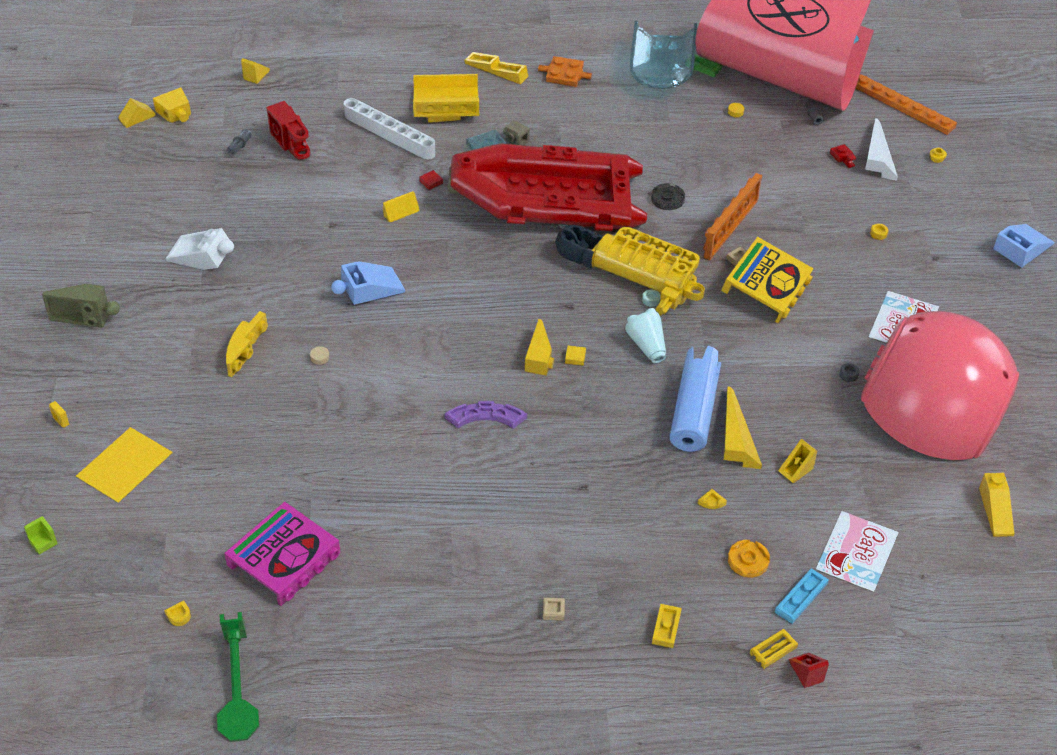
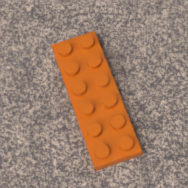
M755 173L752 178H749L746 186L739 190L736 198H732L730 205L723 209L722 215L715 219L712 227H708L705 232L706 242L703 246L705 259H712L758 202L762 175Z

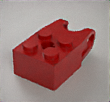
M285 101L266 107L269 132L284 151L288 150L297 159L310 157L311 151L306 142V139L309 137L308 129L302 123L300 116L295 114L293 108ZM301 151L306 152L305 154H299Z

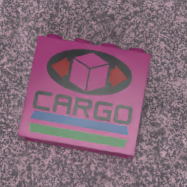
M283 502L224 554L226 564L230 569L233 570L239 566L273 591L277 596L278 604L282 606L286 601H290L298 590L305 587L316 574L321 573L329 562L339 556L340 544L339 540L288 503Z

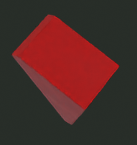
M809 652L789 659L793 670L804 688L824 682L829 666L828 660Z

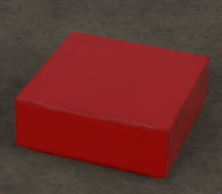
M434 170L419 176V181L428 190L443 184V179Z

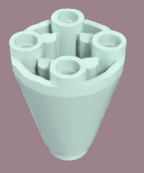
M650 308L640 315L629 316L627 318L628 323L625 326L627 334L652 363H659L665 360L666 347L659 313L654 308Z

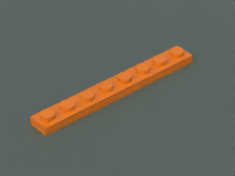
M859 75L855 89L946 135L956 128L957 122L867 76Z

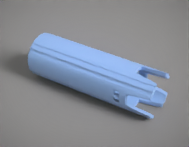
M710 346L707 347L702 359H694L693 347L688 349L685 357L670 431V441L678 449L687 452L699 451L707 444L721 362H718V351Z

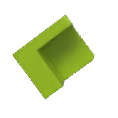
M43 516L24 526L29 543L39 555L58 544L52 527Z

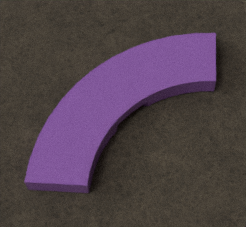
M478 401L476 404H463L445 413V419L457 428L474 421L492 420L504 423L514 429L527 419V413L509 404L501 405L495 404L494 401Z

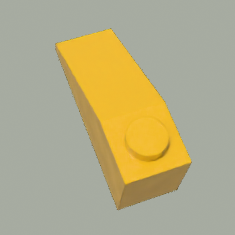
M538 319L525 357V372L547 376L549 368H553L554 358L551 357L552 349L543 321Z
M984 473L979 491L993 537L1014 536L1010 491L1005 474Z

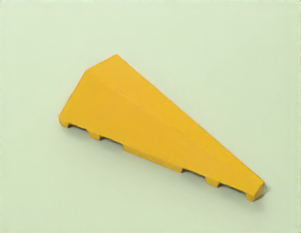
M728 386L723 460L743 462L742 467L762 469V463L735 392Z

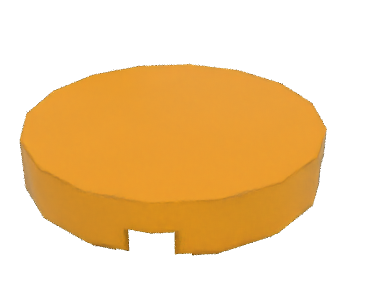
M750 540L737 541L731 546L728 553L730 568L736 574L743 577L754 578L761 576L767 571L770 563V554L767 548L757 541L755 543L750 542Z

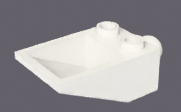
M222 228L181 235L166 257V260L202 270L218 268L226 254L233 251L234 244L229 240Z

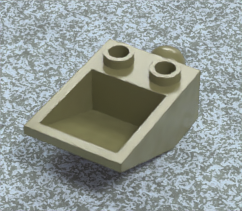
M81 284L42 293L49 321L103 328L108 316H114L120 311V305L116 301H107L105 288L101 285Z

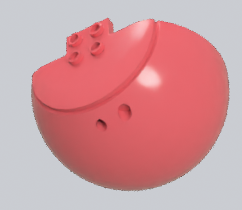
M944 311L921 312L910 315L909 318L905 316L895 326L886 346L881 345L877 353L880 357L874 358L870 366L873 370L869 369L864 378L867 382L862 390L861 401L864 402V406L874 421L886 433L910 449L940 459L966 460L973 457L978 458L985 451L994 436L1017 388L1019 372L1012 355L994 332L967 316Z

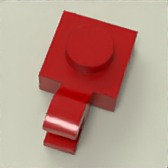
M845 144L830 148V154L838 163L844 162L848 168L855 167L852 161L856 160V157Z

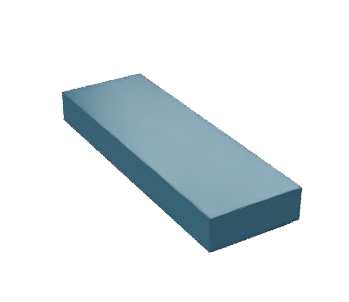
M811 568L775 608V613L793 624L824 589L829 579Z

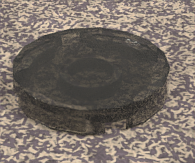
M669 183L659 184L654 187L651 193V201L657 208L662 210H676L684 204L685 192L677 185L674 187L670 186Z

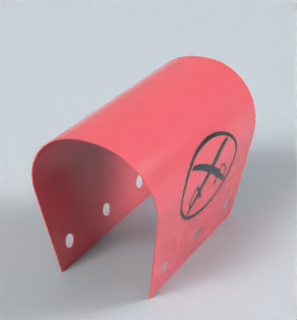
M711 0L697 29L695 39L696 51L702 58L845 111L853 96L874 32L872 29L861 26L871 0ZM856 36H858V42L854 43Z

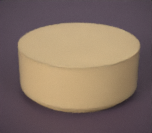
M321 346L313 348L310 352L311 361L317 365L327 363L329 361L328 349Z

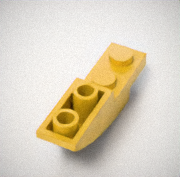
M259 311L249 323L242 321L233 333L226 353L229 377H233L247 359L252 357V344L256 342L257 338L268 327L266 313Z

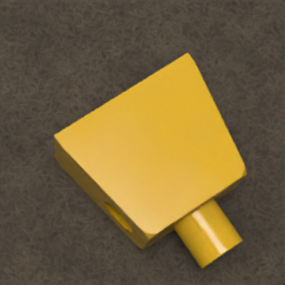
M181 87L153 98L155 111L168 122L173 123L178 120L186 122L191 115L190 104Z

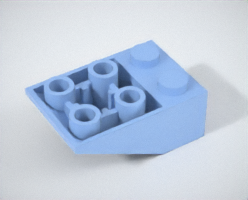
M1027 224L1012 225L998 233L993 249L1022 268L1055 242Z

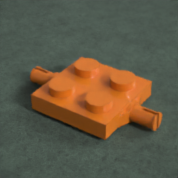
M553 56L548 66L539 64L538 71L547 72L546 82L577 87L578 82L582 78L590 80L592 78V73L583 72L584 61Z

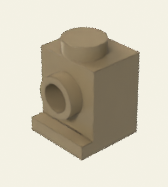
M515 120L504 127L503 133L506 135L507 141L515 145H525L529 142L530 128Z

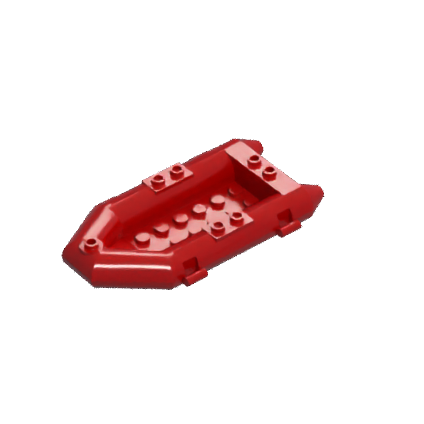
M500 143L453 155L451 159V187L496 218L507 220V223L525 225V222L576 225L594 227L595 231L612 232L613 229L619 230L623 227L635 228L645 224L647 221V212L631 203L630 179L642 175L643 165L625 154L581 151L573 147L553 145L537 147Z

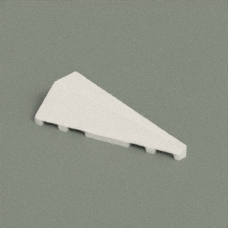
M875 118L865 170L882 172L881 178L897 181L898 176L881 123Z

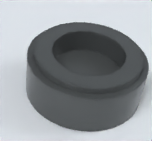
M844 364L841 366L839 375L844 381H856L859 376V368L854 364Z

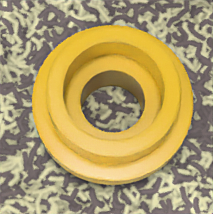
M933 148L930 151V159L936 163L943 162L947 156L946 151L942 148Z

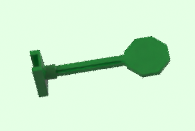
M237 612V619L225 620L224 614H219L224 639L230 643L232 701H229L217 714V730L231 742L248 740L260 727L258 709L242 699L239 642L242 638H247V630L242 612Z

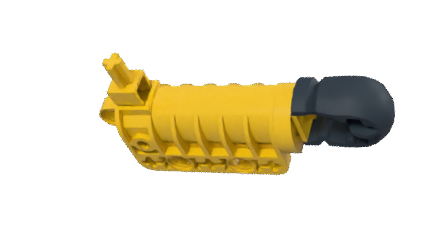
M569 225L564 227L556 237L557 251L565 259L577 264L583 263L585 267L590 269L595 266L661 292L660 303L655 309L659 312L660 316L665 315L669 308L675 310L678 304L682 305L687 298L699 301L704 297L705 288L702 284L697 283V277L693 275L700 261L699 255L630 227L619 229L615 236L608 233L602 236L600 234L595 235L594 232L583 227ZM698 290L700 291V293L695 294L692 291Z

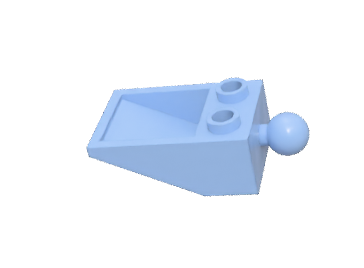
M359 261L341 265V280L334 281L331 286L335 294H342L346 290L354 305L405 292L392 267Z

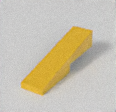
M472 52L464 60L465 64L520 85L529 77L526 65L500 62L499 56Z

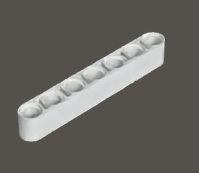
M349 98L344 101V114L347 120L423 159L429 160L435 157V140L430 136L357 99Z

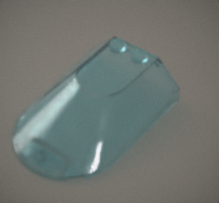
M635 21L630 58V73L632 77L640 84L656 89L673 88L689 80L694 71L695 39L698 23H694V27L683 36L650 35L638 25V21Z

